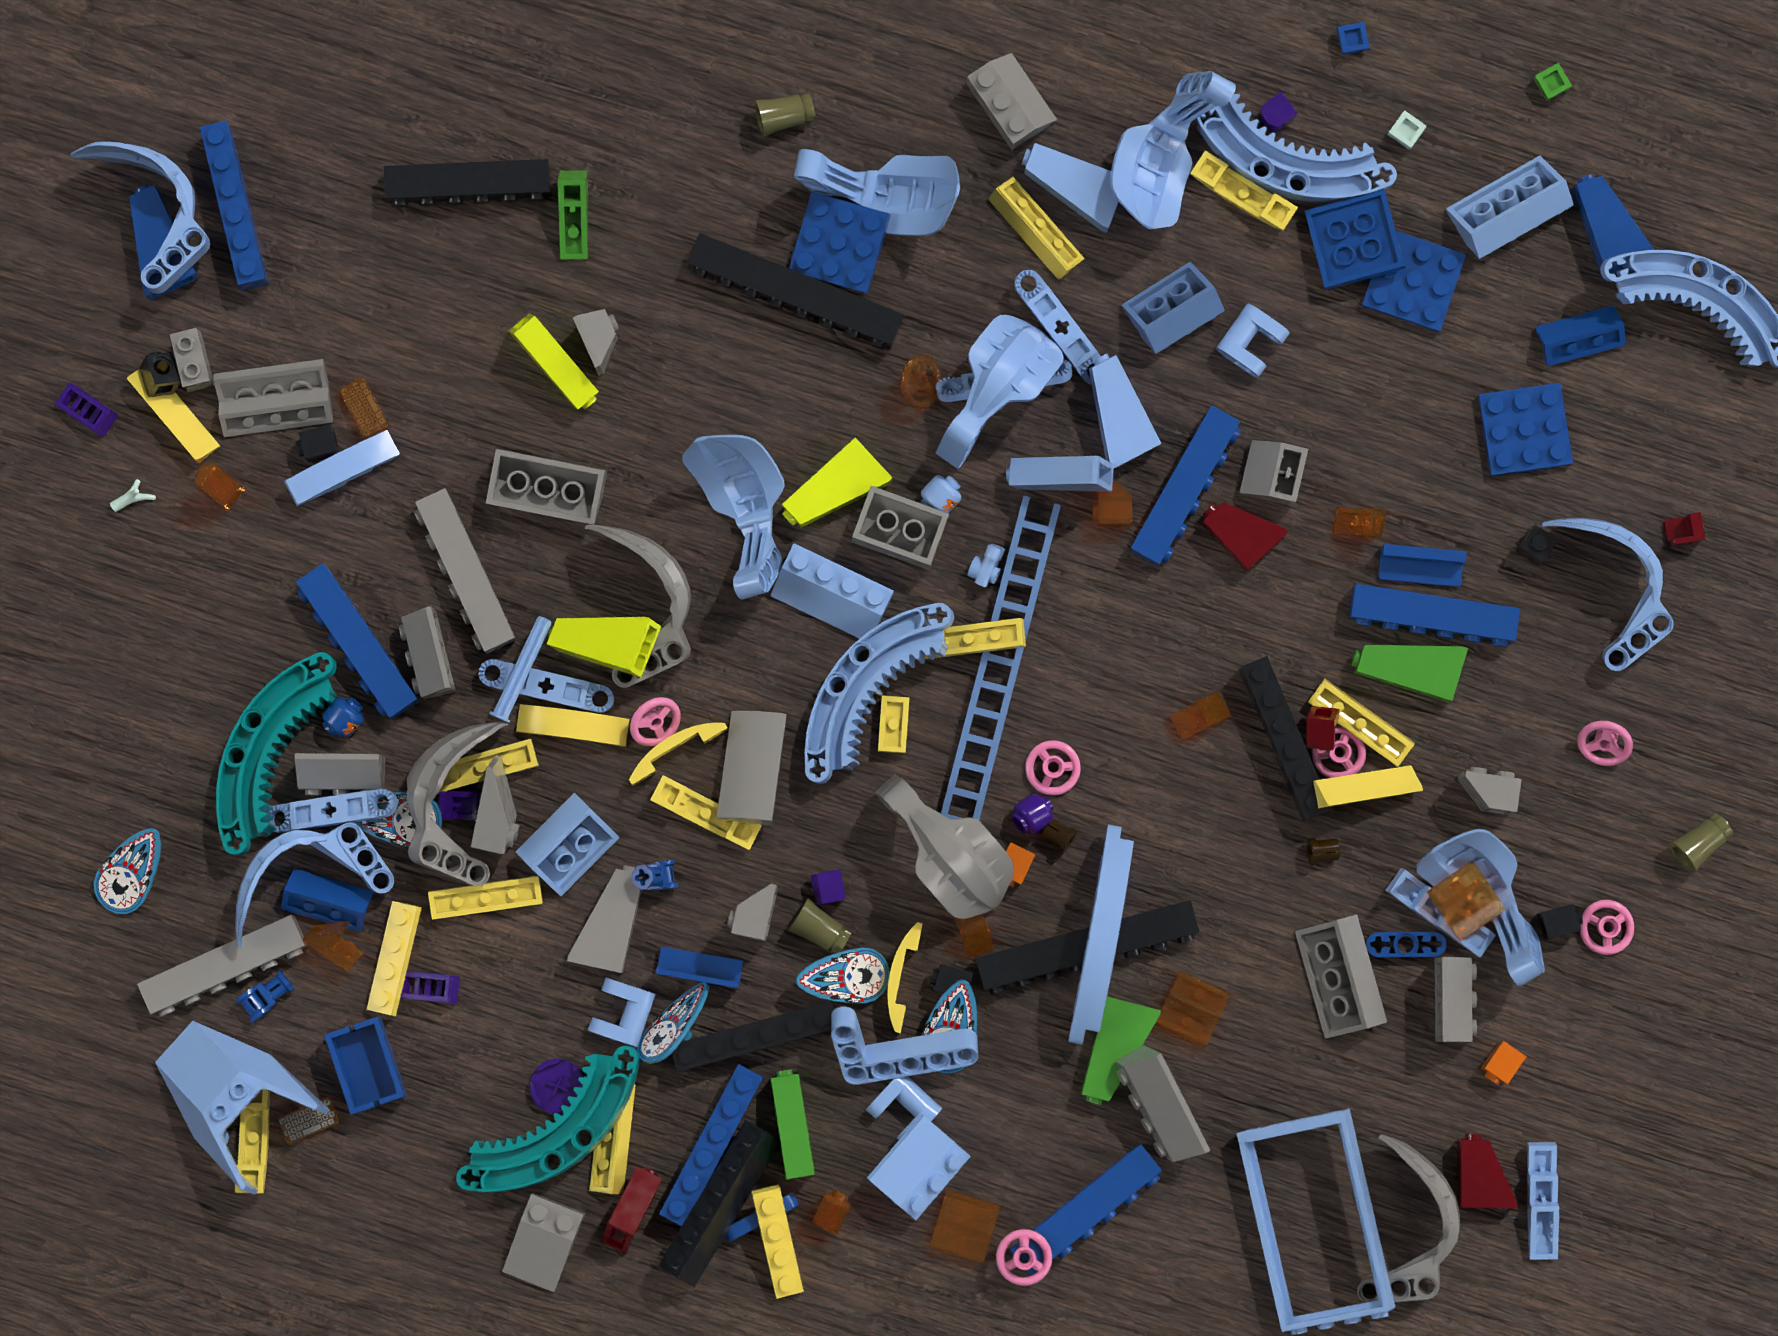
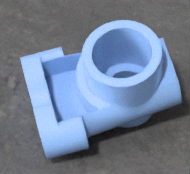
M993 543L988 544L984 559L975 556L967 576L974 578V583L983 587H988L990 583L995 584L1001 570L997 568V565L1002 559L1005 548Z

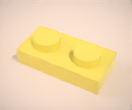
M882 696L878 752L906 753L909 697Z

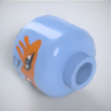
M936 475L922 489L921 496L923 499L921 503L949 513L961 500V494L958 491L961 486L950 475L946 479L941 475Z

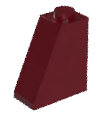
M1225 502L1218 507L1214 503L1202 514L1205 519L1201 525L1245 572L1288 534L1284 527Z
M1465 1134V1139H1457L1458 1207L1517 1208V1201L1490 1141L1482 1140V1134Z
M636 1168L607 1224L601 1240L602 1243L625 1254L627 1253L662 1181V1178L658 1177L653 1170Z

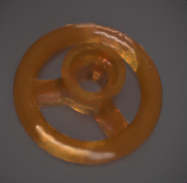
M925 354L912 357L905 365L901 375L902 395L905 401L915 409L928 408L937 399L936 383L942 380L938 364L932 357ZM927 365L933 373V386L929 383L926 375ZM918 390H924L929 394L928 398L923 401H917L912 395Z

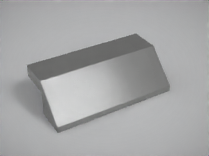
M323 359L214 374V384L219 400V419L224 437L333 423L329 384Z

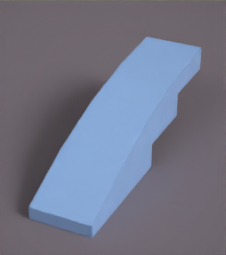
M386 430L285 480L284 483L296 506H299L344 486L348 481L372 471L374 467L397 458L400 453L389 432Z
M1401 868L1385 890L1478 957L1483 955L1496 936L1456 904L1448 901L1405 869Z
M1527 1142V1215L1530 1260L1558 1259L1559 1204L1556 1142Z

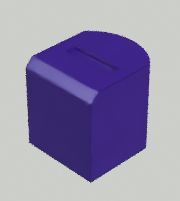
M1280 91L1262 105L1259 112V120L1261 125L1267 128V131L1277 133L1293 121L1298 112Z
M840 869L810 875L816 906L844 901L846 896Z

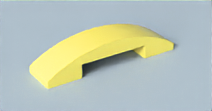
M1207 151L1203 153L1190 173L1223 199L1281 231H1284L1298 209L1297 206L1275 193L1272 195L1228 168L1227 163Z
M520 704L516 732L626 747L630 719Z
M706 723L671 735L656 745L640 761L629 781L633 786L657 773L652 762L697 735H700L704 744L728 730L726 724Z
M664 775L650 799L658 805L750 850L762 826L760 824L717 819L718 803Z
M919 922L910 929L901 942L889 975L888 1009L892 1026L897 1033H901L906 1005L896 1004L895 1002L906 949L913 951L918 949L923 923Z
M268 1089L261 1090L240 1113L238 1164H236L241 1175L260 1194H264L268 1158L270 1094ZM235 1184V1193H247Z

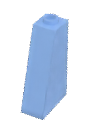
M1036 143L1032 150L1027 149L1022 161V165L1026 166L1024 174L1099 230L1107 233L1119 202L1111 188V171Z
M1106 353L1093 360L1095 366L1089 368L1105 458L1108 462L1114 464V468L1160 445L1161 442L1117 355L1109 358Z
M1099 456L1011 458L1010 465L1006 470V479L1009 482V486L1017 490L1112 492L1114 464Z

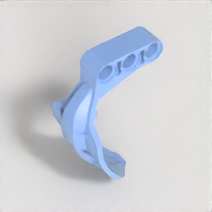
M1212 71L1188 73L1180 80L1175 96L1165 110L1149 124L1128 128L1121 135L1110 175L1111 188L1117 200L1142 226L1148 229L1173 226L1177 222L1184 188L1192 167V159L1185 144L1190 123L1214 107L1225 106L1229 103L1236 89V85Z
M94 142L70 154L73 159H96L145 168L164 176L175 185L177 199L181 206L158 254L141 273V281L149 291L155 294L165 292L208 251L210 240L202 228L194 221V189L180 168L166 156L146 147L119 142ZM193 236H202L200 245L196 247L189 246V241ZM173 255H182L180 264L176 266L169 265V260ZM155 273L162 274L160 283L156 285L149 284L151 275Z
M800 149L794 172V178L811 192L825 196L846 197L861 206L889 213L891 217L886 233L890 235L930 236L937 233L945 225L960 191L956 162L948 156L897 155L878 171L853 172L832 162L820 152Z
M1000 315L993 319L969 351L968 361L973 372L974 381L964 409L955 417L946 430L935 454L959 469L970 454L986 421L1009 402H1028L1038 397L1049 380L1060 368L1064 358L1062 351L1043 330L1010 315Z
M715 435L697 438L682 455L683 464L703 489L712 508L719 513L734 518L745 537L740 567L733 578L735 592L741 600L767 593L783 566L781 554L772 537L773 505L785 487L784 479L762 444L751 437L744 435Z
M1565 518L1542 523V527L1565 526L1597 532L1614 538L1632 548L1645 567L1646 582L1649 585L1619 637L1603 651V661L1608 668L1614 671L1625 669L1672 631L1674 626L1673 619L1660 602L1663 585L1662 567L1652 549L1638 535L1620 525L1597 519ZM1665 616L1667 619L1666 626L1663 629H1654L1653 620L1655 617ZM1636 633H1642L1645 636V642L1639 647L1632 646L1630 641L1631 637ZM1615 650L1623 653V659L1618 664L1609 662V655Z
M345 823L327 834L307 830H293L283 833L259 850L246 869L240 884L236 904L237 946L243 947V925L252 893L260 876L276 856L296 844H310L358 874L367 887L375 893H386L393 887V874L357 824ZM346 827L352 828L355 832L356 837L352 843H346L342 840L341 833ZM362 850H366L371 854V862L367 866L360 865L357 860L358 853ZM378 873H383L387 877V884L382 889L377 888L373 883L374 876Z
M1484 829L1465 832L1434 847L1418 862L1416 866L1417 874L1428 881L1451 903L1457 906L1476 907L1495 924L1505 952L1508 972L1518 986H1522L1544 973L1545 969L1539 937L1534 928L1519 913L1511 887L1517 870L1515 855L1495 835Z

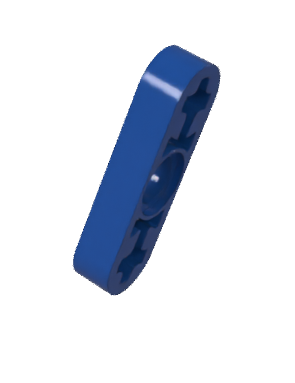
M1375 932L1368 935L1365 939L1368 954L1372 957H1437L1443 954L1446 949V940L1438 932ZM1389 936H1394L1392 941L1394 953H1389L1390 947L1380 948V953H1376L1375 948L1370 947V942H1374L1376 937H1379L1380 942H1390ZM1403 936L1409 937L1413 942V948L1408 953L1401 952L1398 948V941ZM1417 936H1421L1420 942L1431 941V936H1433L1435 941L1440 942V947L1435 949V953L1431 952L1430 947H1420L1422 953H1417L1419 947Z
M793 1192L782 1197L785 1212L799 1205ZM756 1211L730 1226L725 1236L727 1242L759 1227Z

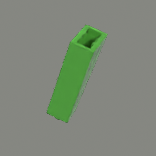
M1364 645L1361 647V651H1355L1351 666L1355 667L1354 674L1450 703L1455 694L1468 648L1463 646Z
M1111 997L1106 998L1100 1032H1096L1081 1090V1094L1087 1095L1085 1101L1102 1105L1103 1100L1110 1101L1121 1082L1116 1073L1119 1068L1115 1061L1143 1045L1158 1020L1161 1010Z
M792 1069L777 1071V1077L771 1078L786 1179L815 1175L799 1074H793Z

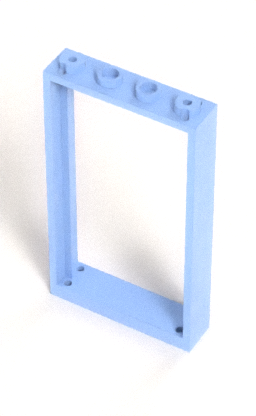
M1350 1108L1238 1132L1237 1138L1281 1331L1290 1330L1291 1335L1307 1332V1327L1317 1325L1318 1330L1334 1327V1322L1344 1320L1346 1325L1360 1322L1361 1316L1371 1315L1372 1319L1389 1316L1388 1311L1395 1308V1303ZM1338 1124L1378 1300L1293 1316L1254 1141Z

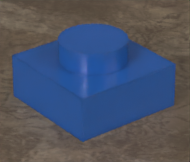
M1364 22L1337 27L1336 30L1342 55L1369 50L1370 46Z

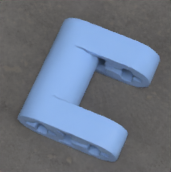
M1246 304L1217 345L1216 350L1250 375L1259 378L1266 365L1246 350L1250 341L1259 331L1272 341L1282 345L1290 332L1257 307Z
M605 978L601 991L627 999L619 1026L592 1017L588 1031L638 1047L656 994Z
M906 1076L894 1078L866 1109L877 1119L894 1099L905 1107L915 1118L897 1137L900 1140L921 1114L932 1121L942 1110V1107Z

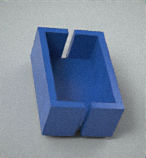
M377 1016L354 1024L355 1030H358L355 1032L352 1027H345L324 1035L351 1115L377 1107L378 1100L380 1105L407 1096L382 1017Z

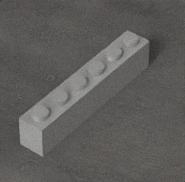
M446 488L416 501L418 509L414 511V514L420 526L425 524L430 533L425 536L431 550L437 549L441 559L437 560L442 574H449L453 584L448 585L453 598L455 600L460 599L464 609L460 610V613L466 625L472 624L475 630V634L471 636L477 649L483 648L484 652L488 654L516 641L517 639Z
M294 915L287 916L243 936V947L237 946L236 939L138 983L137 985L151 1015L159 1014V1017L166 1016L175 1011V1005L184 1002L185 1006L201 1000L200 994L204 992L217 993L227 988L225 983L235 979L239 983L252 977L251 971L260 967L262 971H266L277 966L276 960L286 956L290 960L303 954L302 949L308 945Z

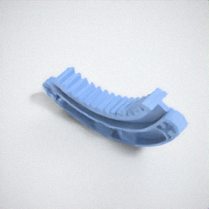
M1234 94L1227 105L1214 107L1209 110V117L1213 113L1217 117L1209 118L1205 121L1204 125L1201 120H1205V113L1195 119L1198 124L1197 129L1212 151L1223 162L1228 164V167L1264 190L1292 200L1310 203H1335L1381 189H1388L1393 185L1397 177L1396 169L1391 164H1377L1373 155L1374 150L1367 143H1364L1360 150L1354 146L1350 154L1346 148H1343L1340 156H1338L1335 149L1332 150L1330 156H1327L1325 149H1322L1318 156L1314 148H1311L1308 154L1305 153L1304 146L1295 151L1293 142L1285 147L1284 138L1275 142V133L1266 136L1267 128L1265 126L1257 129L1259 121L1257 119L1249 121L1252 113L1250 111L1243 113L1245 103L1237 104L1240 98L1239 94ZM1258 165L1264 166L1268 171V175L1264 177L1257 176L1254 172V167ZM1380 170H1383L1384 173H1390L1387 179L1388 182L1385 183L1383 179H1380L1373 184L1377 188L1371 190L1372 183L1369 177L1366 176L1367 174L1371 173V179L1379 176ZM1294 179L1300 180L1304 185V189L1300 191L1292 189L1290 181Z
M1645 250L1622 253L1604 260L1601 264L1602 277L1606 281L1616 282L1619 292L1616 296L1622 304H1632L1644 300H1663L1665 302L1673 301L1675 304L1683 303L1684 307H1693V311H1702L1701 315L1703 317L1711 316V323L1719 322L1718 330L1727 329L1724 335L1725 338L1734 337L1730 345L1740 347L1736 351V355H1744V358L1739 362L1740 365L1759 366L1769 361L1774 368L1778 369V346H1771V343L1778 342V314L1767 299L1752 284L1726 266L1702 256L1673 250ZM1612 262L1614 265H1622L1624 268L1617 271V277L1615 274L1609 273V269L1612 268ZM1695 263H1698L1701 267V273L1698 277L1692 271ZM1729 280L1735 286L1732 294H1729L1726 290V284Z
M935 603L900 613L864 634L838 660L817 695L809 719L805 743V772L809 780L817 784H823L830 780L833 770H853V768L860 765V762L853 758L859 755L860 752L853 747L861 744V741L855 738V735L863 734L858 724H866L867 722L862 717V714L871 713L867 704H876L873 695H882L880 686L887 688L890 686L888 678L897 680L896 671L905 674L906 664L915 668L916 659L923 664L925 663V655L934 660L935 653L945 657L948 646L945 643L944 629L949 628L954 621V613L950 607L943 603ZM942 609L947 614V617H944L943 622L940 623L937 619H929L926 614L937 616L939 610ZM869 650V658L864 662H859L858 656L860 652ZM840 680H844L845 687L843 691L835 693V684ZM814 757L819 758L820 766L825 768V772H821V777L819 778L816 774L812 773L813 770L817 769V760Z
M1107 825L1084 960L1073 1009L1068 1040L1070 1043L1082 1045L1085 1030L1100 1032L1134 841L1120 839L1122 829L1120 826Z

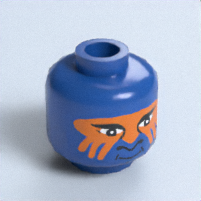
M338 697L324 711L322 715L324 722L322 725L336 738L340 736L350 737L364 721L361 713L363 707L352 697L349 699Z

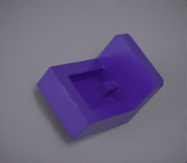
M440 791L437 805L441 812V818L476 820L482 792Z

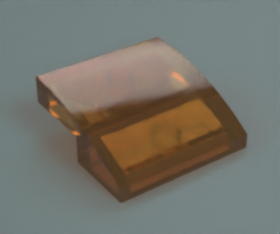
M1470 861L1427 891L1435 907L1444 917L1459 941L1506 910L1473 861Z
M1179 971L1155 1025L1205 1049L1230 994Z
M947 1189L929 1247L983 1264L1000 1206Z

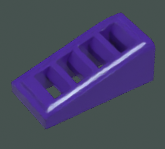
M69 382L54 404L102 437L106 435L118 417L117 413L71 382ZM77 393L79 395L70 408L67 407ZM86 399L87 402L79 414L76 413ZM94 406H96L97 408L95 409L91 417L87 420V416L90 414Z
M406 971L400 999L457 1004L460 977ZM411 978H415L413 994H409ZM422 979H426L424 995H421ZM434 980H437L436 995L432 996Z

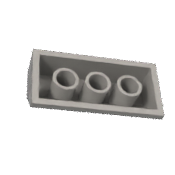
M496 449L486 504L595 525L608 470Z
M1353 915L1295 931L1325 1039L1386 1023V1015L1358 916Z
M1142 1045L1115 1061L1119 1068L1116 1071L1117 1076L1124 1086H1128L1131 1092L1129 1099L1136 1110L1140 1109L1144 1117L1141 1119L1142 1125L1148 1134L1152 1133L1156 1141L1153 1143V1146L1161 1158L1164 1157L1171 1162H1176L1210 1151L1161 1053Z

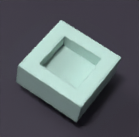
M1404 110L1387 135L1410 150L1427 126Z

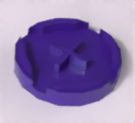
M559 1058L547 1060L539 1065L532 1075L530 1082L531 1096L537 1106L546 1112L553 1114L563 1113L561 1106H571L567 1098L569 1096H578L573 1089L574 1087H583L578 1079L579 1077H584L579 1067L569 1060Z

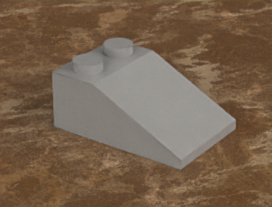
M495 755L487 766L471 847L504 854L507 848L512 847L514 841L517 840L520 825L515 824L517 813L501 756Z
M532 1193L502 1272L555 1292L586 1213Z

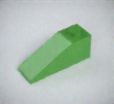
M560 171L558 177L560 259H588L587 171Z

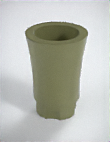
M809 93L800 96L796 94L788 97L754 100L757 122L762 137L786 128L805 124V121L815 120L814 105Z
M1716 813L1685 835L1670 842L1669 847L1680 864L1689 872L1695 873L1718 848L1726 843V839L1733 835V830L1730 828L1729 823Z
M808 898L804 901L787 929L788 932L799 935L826 951L830 950L834 954L843 949L852 933L844 928L843 924L818 908Z

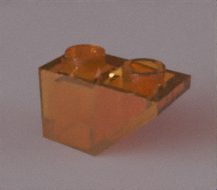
M213 462L209 465L204 464L195 475L197 479L194 483L226 510H229L245 491L239 483Z
M1114 478L1112 492L1092 491V493H1097V504H1092L1093 520H1098V527H1131L1132 496Z
M833 1189L832 1193L826 1191L812 1223L834 1234H838L851 1206V1203L847 1201L848 1195Z

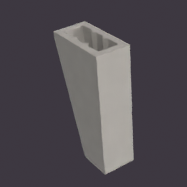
M624 865L623 870H615L567 958L568 962L623 973L642 891L632 882V872L635 867Z

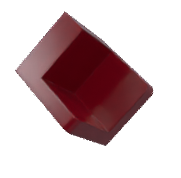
M1701 512L1692 513L1686 517L1668 519L1663 522L1668 548L1700 543L1706 539Z
M1312 706L1307 716L1306 748L1334 749L1335 728L1339 721L1340 709Z

